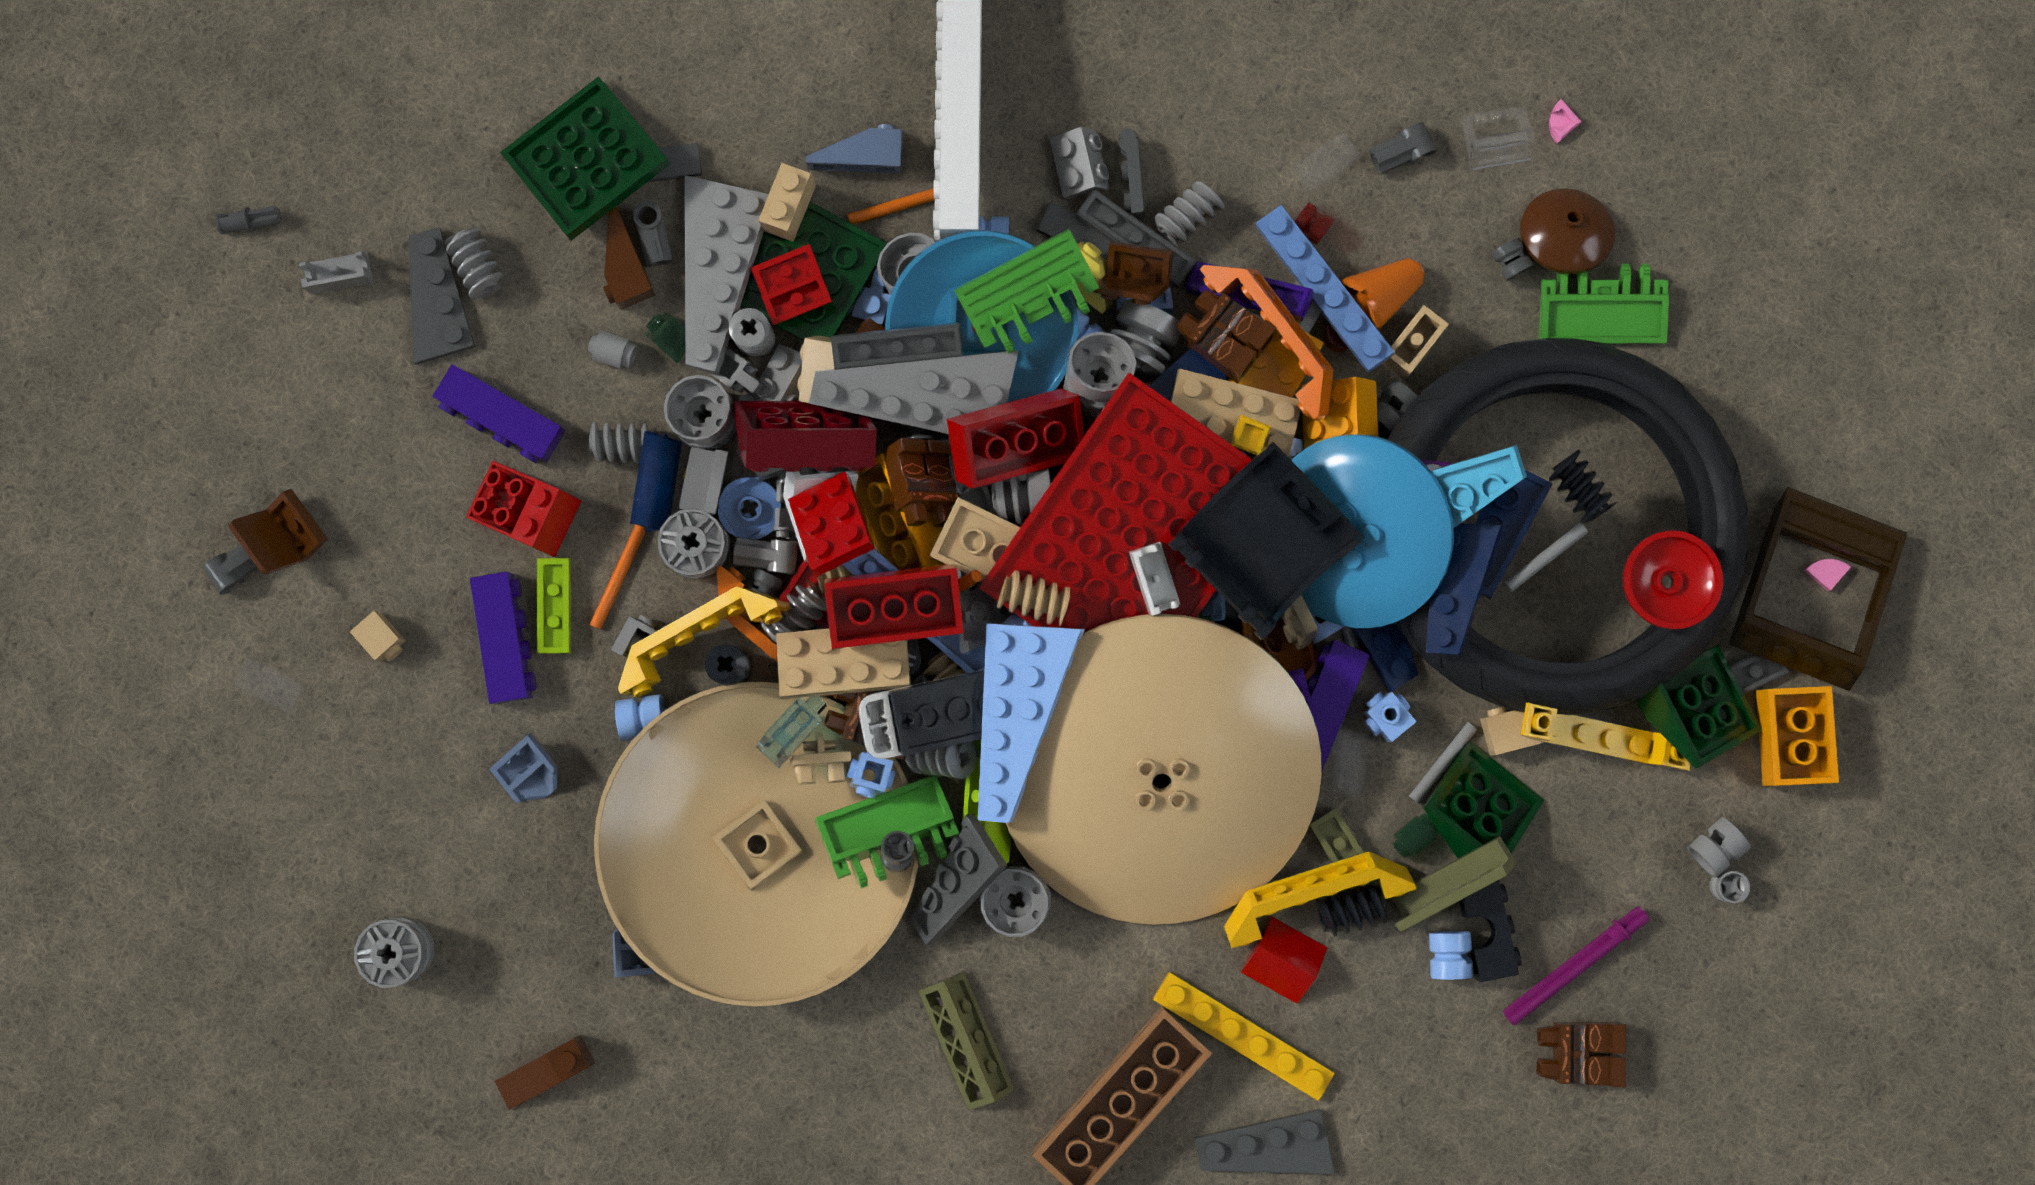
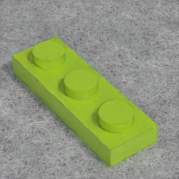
M537 558V654H571L570 558Z

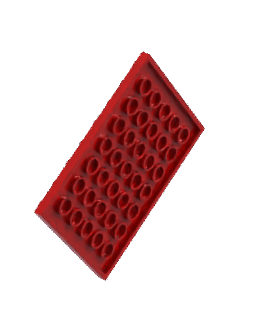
M1127 373L978 588L998 601L1006 576L1009 578L1015 570L1020 572L1021 582L1027 574L1032 575L1033 586L1040 578L1045 579L1046 590L1052 582L1057 583L1058 594L1065 586L1070 587V600L1060 627L1058 617L1051 624H1047L1046 613H1043L1038 621L1034 620V609H1031L1026 616H1022L1021 605H1018L1013 612L1032 626L1085 629V633L1100 625L1119 619L1150 615L1129 551L1161 542L1180 604L1177 608L1166 609L1159 614L1186 615L1197 618L1216 589L1194 567L1190 568L1184 562L1186 558L1178 550L1174 551L1168 543L1197 511L1252 459L1131 373ZM1006 601L1003 605L1009 609V601Z

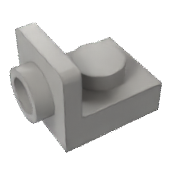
M642 615L637 620L629 616L611 650L627 657L631 646L642 640V637L639 636L641 630L651 635L657 631L654 629L657 623Z

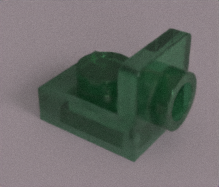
M666 312L662 315L656 314L647 323L646 328L648 330L644 335L674 362L678 363L686 354L685 327Z

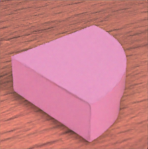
M1562 99L1554 106L1552 114H1550L1551 118H1549L1550 133L1556 144L1582 122Z
M1824 559L1810 564L1803 571L1826 591H1831L1851 567L1839 560Z

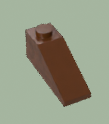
M616 206L609 211L604 271L608 285L603 288L610 304L616 302L617 306L622 310L655 296V293L622 214Z
M579 1035L494 1082L510 1110L595 1064V1061L582 1036Z

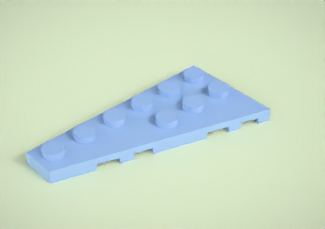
M992 623L986 625L978 820L1003 823L1013 822L1026 788L1025 783L1029 772L1038 756L1039 745L1042 737H1045L1062 692L1061 687L1067 670L1072 665L1073 654L1085 629Z

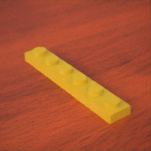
M1171 972L1167 973L1153 997V1000L1317 1101L1320 1100L1335 1074Z

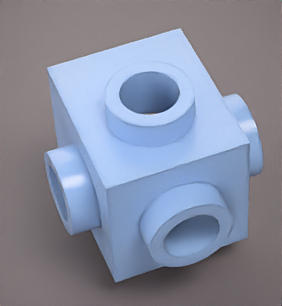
M1380 691L1366 702L1369 708L1363 712L1367 718L1364 721L1367 728L1375 736L1380 734L1387 743L1393 742L1417 722L1408 712L1411 708L1409 703L1399 693L1396 696L1393 692L1383 695ZM1386 709L1391 714L1389 720H1387L1384 715Z
M868 752L860 753L857 760L852 758L847 771V777L851 778L849 786L857 788L856 794L868 798H874L875 794H883L886 789H891L895 777V771L891 770L893 761L878 759L871 756ZM870 769L874 772L875 777L873 781H867L864 778L865 770Z

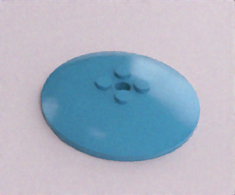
M988 230L961 232L936 241L915 256L899 276L889 298L885 330L960 322L963 356L1005 352L1006 349L994 327L991 328V331L997 342L984 348L977 333L973 330L972 323L954 289L1035 246L1011 234ZM1071 289L1060 294L1065 307H1068L1072 315V321L1067 324L1052 297L1048 298L1054 312L1036 322L1029 324L1024 312L1019 314L1033 342L1026 345L1022 341L1014 320L1002 325L1007 336L1011 338L1014 349L1019 350L1007 403L1053 391L1066 375L1070 350L1078 339V314Z
M1345 434L1319 441L1297 454L1292 459L1295 465L1365 536L1358 546L1333 564L1302 593L1309 611L1331 623L1353 628L1385 626L1404 619L1417 611L1434 595L1441 585L1451 562L1454 545V526L1451 509L1447 497L1434 474L1417 456L1404 447L1372 435Z

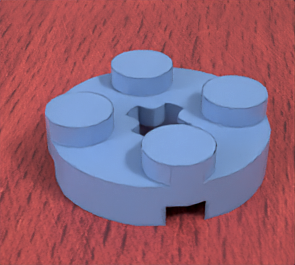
M744 476L733 480L724 488L719 499L718 516L721 524L730 534L740 538L756 540L765 537L773 531L775 508H781V502H776V489L765 480L759 482L757 476ZM748 499L751 503L756 502L758 504V507L755 509L757 513L755 516L741 512V509L744 507L743 501Z

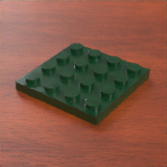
M599 76L500 152L570 241L671 164Z
M811 201L794 242L764 231L753 266H756L807 244L811 245L832 302L774 325L803 342L804 338L824 336L831 338L833 335H838L873 276L879 255L887 244ZM751 271L740 307L744 309H757L772 324L761 297L762 294Z

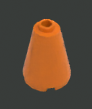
M1406 258L1343 278L1340 282L1379 331L1423 285L1425 272L1419 262Z

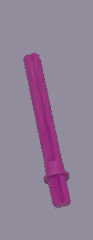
M1637 906L1620 920L1614 919L1612 926L1503 1010L1506 1019L1512 1025L1518 1024L1625 940L1629 942L1631 940L1630 936L1649 922L1648 914L1640 906Z

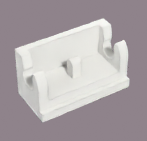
M1161 542L1129 551L1148 613L1153 616L1166 609L1179 607L1180 601Z

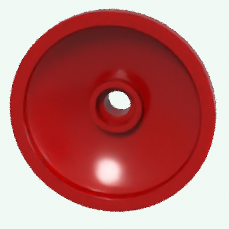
M1663 531L1645 538L1631 551L1624 566L1623 588L1630 606L1643 620L1659 628L1682 629L1701 622L1715 609L1722 594L1723 572L1716 554L1703 540L1682 531ZM1664 576L1669 577L1671 580L1669 588L1664 587L1662 584Z

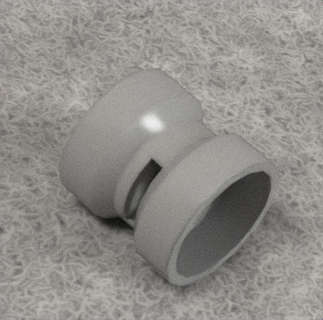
M1725 870L1717 878H1711L1710 891L1717 900L1739 903L1748 897L1750 883L1744 874L1738 871Z

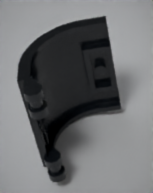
M1271 442L1214 494L1180 529L1168 545L1174 551L1178 550L1186 558L1184 562L1190 568L1194 567L1239 613L1238 617L1244 623L1248 622L1255 629L1254 634L1260 640H1263L1272 632L1276 622L1294 601L1326 570L1358 546L1365 536L1274 442Z

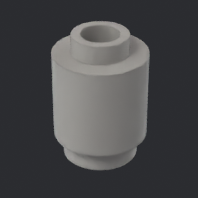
M601 330L598 335H592L588 352L592 353V360L619 369L623 367L631 368L636 357L637 344L631 343L629 338Z

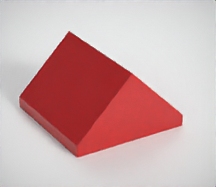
M1271 916L1261 934L1262 939L1257 941L1241 973L1297 1004L1317 978L1328 947Z

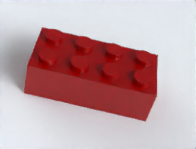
M1062 388L947 419L956 481L972 489L1063 464L1084 437L1080 397L1078 394Z
M954 564L823 579L832 649L964 633L957 568Z

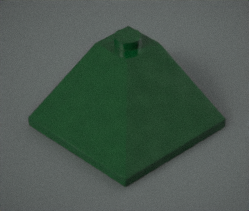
M1719 645L1703 651L1692 664L1665 685L1663 683L1658 684L1653 691L1636 700L1644 717L1694 768L1701 767L1762 731Z
M1469 740L1423 809L1456 857L1460 858L1499 836L1510 853H1512L1545 800Z

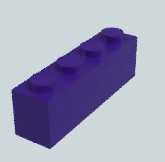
M453 364L449 367L432 396L441 402L438 406L441 410L453 417L456 416L457 412L468 417L465 422L467 425L481 433L484 428L494 432L495 434L492 439L507 448L512 443L522 448L519 454L535 464L538 459L546 463L548 462L566 432L558 424Z
M508 571L471 577L470 584L489 704L496 705L533 698L532 691L537 689L534 672H529L527 660L532 658L529 641H524L522 628L527 627V620L524 610L519 609L517 597L522 596L519 578H514V574Z
M1337 640L1331 641L1329 646L1325 644L1322 646L1318 655V662L1321 663L1317 675L1313 674L1307 682L1311 701L1306 703L1312 713L1318 732L1321 750V772L1370 654Z

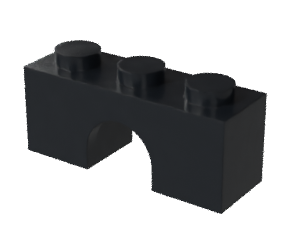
M1499 880L1459 901L1462 917L1482 916L1489 922L1491 927V935L1488 941L1481 946L1473 947L1470 951L1475 979L1479 982L1519 975L1518 966L1522 965L1518 947H1513L1511 935L1515 934L1514 923L1511 915H1506L1504 903L1508 902L1506 887L1503 883L1500 884Z

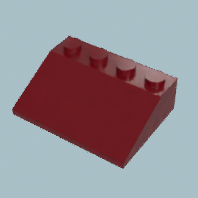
M733 401L741 459L745 468H749L751 471L766 472L769 468H782L784 471L797 472L801 468H814L817 471L826 472L832 471L833 467H846L850 471H863L865 467H875L877 429L868 416L801 401Z

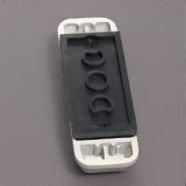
M984 670L866 696L859 705V717L867 752L878 759H886L980 740L982 736Z

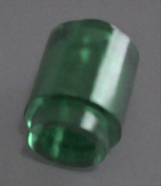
M1423 813L1420 817H1413L1393 834L1396 841L1392 845L1404 859L1409 856L1414 860L1437 840L1436 836L1440 832L1429 816Z

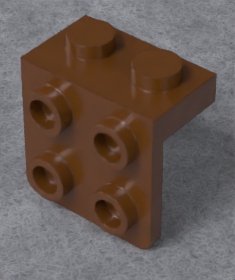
M1112 241L1109 244L1106 275L1097 282L1099 288L1093 292L1101 294L1102 298L1108 300H1118L1120 297L1131 298L1135 304H1151V301H1155L1170 288L1173 251Z
M292 489L283 491L267 509L234 519L229 524V529L263 574H270L307 561L328 540Z

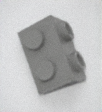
M1081 126L1049 138L1064 199L1075 198L1094 189L1099 191L1109 190V171L1103 163L1101 154L1102 141L1095 130Z
M781 344L777 346L759 379L767 387L760 395L761 397L755 393L751 394L754 401H799L800 392L798 391L797 383L802 371L800 352Z

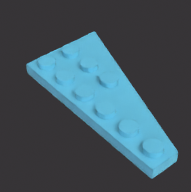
M1517 445L1431 470L1447 497L1454 528L1527 477Z

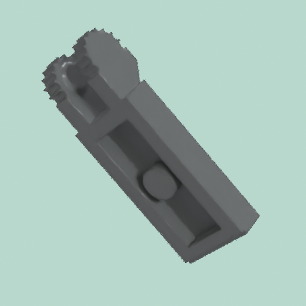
M1127 128L1119 134L1121 154L1127 158V162L1121 163L1123 182L1129 181L1130 189L1129 193H1124L1126 212L1131 211L1132 216L1136 219L1144 220L1146 217L1137 132Z

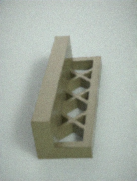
M1499 836L1414 882L1416 890L1407 892L1399 897H1391L1402 914V917L1395 923L1399 931L1401 932L1507 876L1517 865V862L1501 837Z
M965 971L918 990L968 1110L996 1102L1013 1092V1085ZM932 992H939L943 1001L942 1008L936 1005ZM947 1022L953 1025L956 1032L955 1038L949 1035L946 1029ZM959 1052L966 1056L968 1067L961 1064L958 1057ZM972 1082L978 1085L983 1096L982 1098L976 1099L971 1088Z

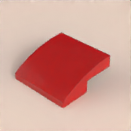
M810 244L751 267L773 326L832 302Z

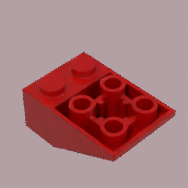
M492 461L466 518L555 558L582 500L554 486Z

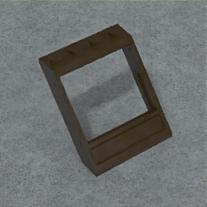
M1787 486L1776 504L1768 524L1730 638V645L1850 691L1866 667L1907 538V532ZM1779 535L1879 572L1854 653L1754 614Z

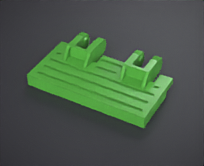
M1067 229L959 286L954 291L984 348L997 342L991 331V328L994 327L1007 353L1010 354L1015 351L1014 344L1011 338L1007 336L1002 326L1003 324L1014 320L1022 341L1027 345L1033 342L1019 315L1020 313L1024 312L1029 324H1032L1054 312L1048 298L1052 297L1067 324L1072 321V315L1068 307H1065L1060 294L1071 289L1080 311L1085 315L1090 312V309L1077 283H1082L1087 294L1095 291L1099 286L1070 229Z
M1622 264L1620 266L1619 280L1591 279L1590 294H1587V272L1576 274V293H1567L1568 274L1557 272L1556 280L1541 279L1539 339L1573 338L1600 343H1667L1669 312L1668 280H1653V294H1650L1651 270L1649 264H1641L1639 268L1638 293H1630L1631 266L1629 264Z
M936 775L815 817V823L837 878L840 879L851 875L846 862L849 861L860 888L868 886L867 876L860 864V861L866 858H870L876 878L880 882L887 879L877 850L881 849L882 841L888 833L902 831L912 838L914 852L920 866L929 864L926 850H924L921 838L929 836L936 855L939 859L947 857V852L937 828L941 827L946 840L959 835L953 814Z

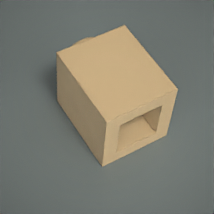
M378 611L371 612L350 631L374 660L381 662L385 659L389 662L396 658L403 650L400 646L406 641L389 620Z

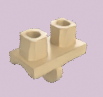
M822 731L815 732V741L803 742V750L815 751L816 754L792 755L790 767L791 769L795 768L798 785L815 784V767L827 766L828 783L845 782L848 770L847 765L851 762V751L824 753V750L836 749V740H824Z

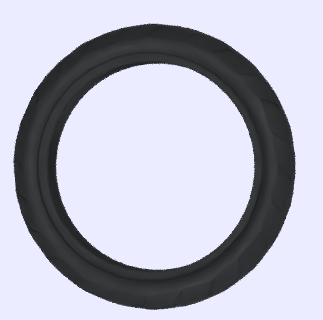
M1543 338L1503 344L1466 359L1433 381L1415 398L1403 413L1387 440L1404 447L1419 459L1437 461L1446 443L1467 419L1490 405L1509 398L1537 393H1561L1583 397L1606 405L1638 425L1656 443L1667 458L1683 494L1688 520V533L1708 544L1720 562L1723 572V589L1720 600L1709 616L1693 626L1682 629H1664L1651 624L1641 635L1615 652L1596 660L1579 663H1552L1517 655L1487 640L1472 627H1470L1461 656L1426 653L1430 599L1417 611L1394 623L1411 646L1430 666L1462 690L1495 705L1525 712L1526 703H1532L1558 709L1557 714L1561 715L1589 714L1614 709L1644 697L1660 683L1665 685L1692 664L1716 635L1727 617L1745 570L1749 543L1748 507L1740 469L1730 445L1712 416L1700 405L1685 386L1667 372L1643 358L1600 342L1573 338Z

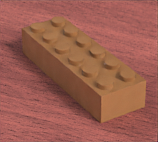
M1161 1006L1032 1149V1156L1063 1185H1095L1211 1056V1051Z

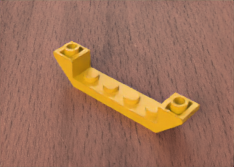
M736 586L633 644L618 686L619 693L634 695L635 698L650 693L652 691L651 687L661 682L653 660L665 657L668 654V649L674 646L690 643L694 640L693 635L700 631H709L718 627L720 620L725 617L737 616L747 611L751 621L770 625L783 618L782 614L792 609L790 603L747 588Z
M1526 703L1521 735L1531 740L1644 764L1690 771L1691 764L1661 733L1649 732L1576 715L1557 714L1558 709Z
M1368 851L1247 890L1224 925L1231 949L1238 946H1246L1253 941L1262 939L1256 921L1257 917L1272 915L1279 910L1294 905L1300 906L1310 900L1331 896L1341 890L1354 886H1363L1376 879L1385 899L1399 897L1407 892L1416 890L1415 883L1407 867Z

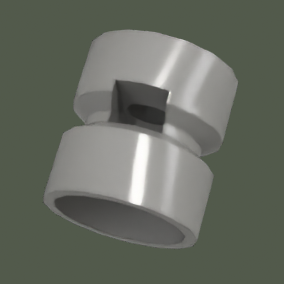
M1723 817L1719 818L1707 829V836L1700 835L1687 846L1692 857L1714 878H1717L1730 867V859L1738 860L1750 849V844L1744 835L1730 821Z

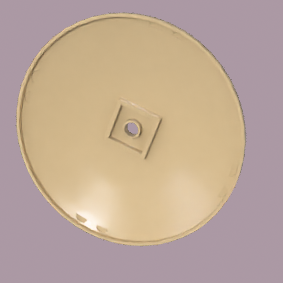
M1173 614L1140 615L1106 623L1083 633L1073 654L1072 665L1067 670L1061 687L1062 692L1045 737H1042L1035 764L1032 765L1026 780V788L1013 822L1006 823L1018 850L1029 866L1057 893L1082 908L1115 920L1152 925L1175 924L1204 918L1238 904L1247 890L1267 884L1286 865L1304 838L1315 812L1322 775L1321 750L1314 719L1302 692L1283 666L1263 647L1226 626L1206 619ZM1158 774H1166L1171 778L1169 785L1164 788L1155 787L1152 781Z
M741 682L729 686L723 685L699 692L662 712L641 730L618 759L604 788L596 817L594 854L598 883L608 912L624 940L641 960L672 984L694 995L730 1005L758 1007L796 1002L820 994L856 973L874 957L897 927L908 905L915 884L919 863L915 852L913 853L911 866L903 872H892L884 867L887 879L881 882L875 876L870 858L861 860L860 864L868 879L867 887H859L849 861L846 862L851 875L838 879L815 823V817L866 800L868 797L856 794L857 788L849 786L851 778L847 777L845 782L828 783L827 766L815 767V784L798 785L795 768L791 769L790 758L785 762L791 752L808 734L810 736L804 742L815 741V732L820 731L823 732L824 740H836V749L824 750V753L851 751V759L856 760L860 753H867L865 746L845 740L837 736L836 732L823 726L827 712L832 710L843 714L845 710L843 705L826 696L781 699L779 696V683ZM826 703L827 707L818 716H815ZM802 743L792 755L816 754V752L804 751ZM886 758L893 761L891 770L895 771V777L891 789H886L885 792L907 785L908 781L896 758ZM867 769L864 771L863 776L867 781H873L875 774L872 770ZM753 836L762 837L766 842L765 851L760 854L752 853L748 849V840ZM879 849L877 852L881 859V849Z

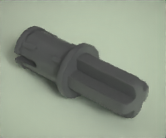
M274 206L254 210L244 207L242 211L217 214V218H215L220 234L240 230L253 232L255 227L278 224L282 221L280 209Z

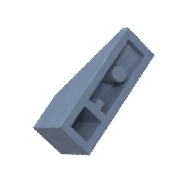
M890 124L878 125V128H869L806 156L808 170L902 174V129H897L896 126Z

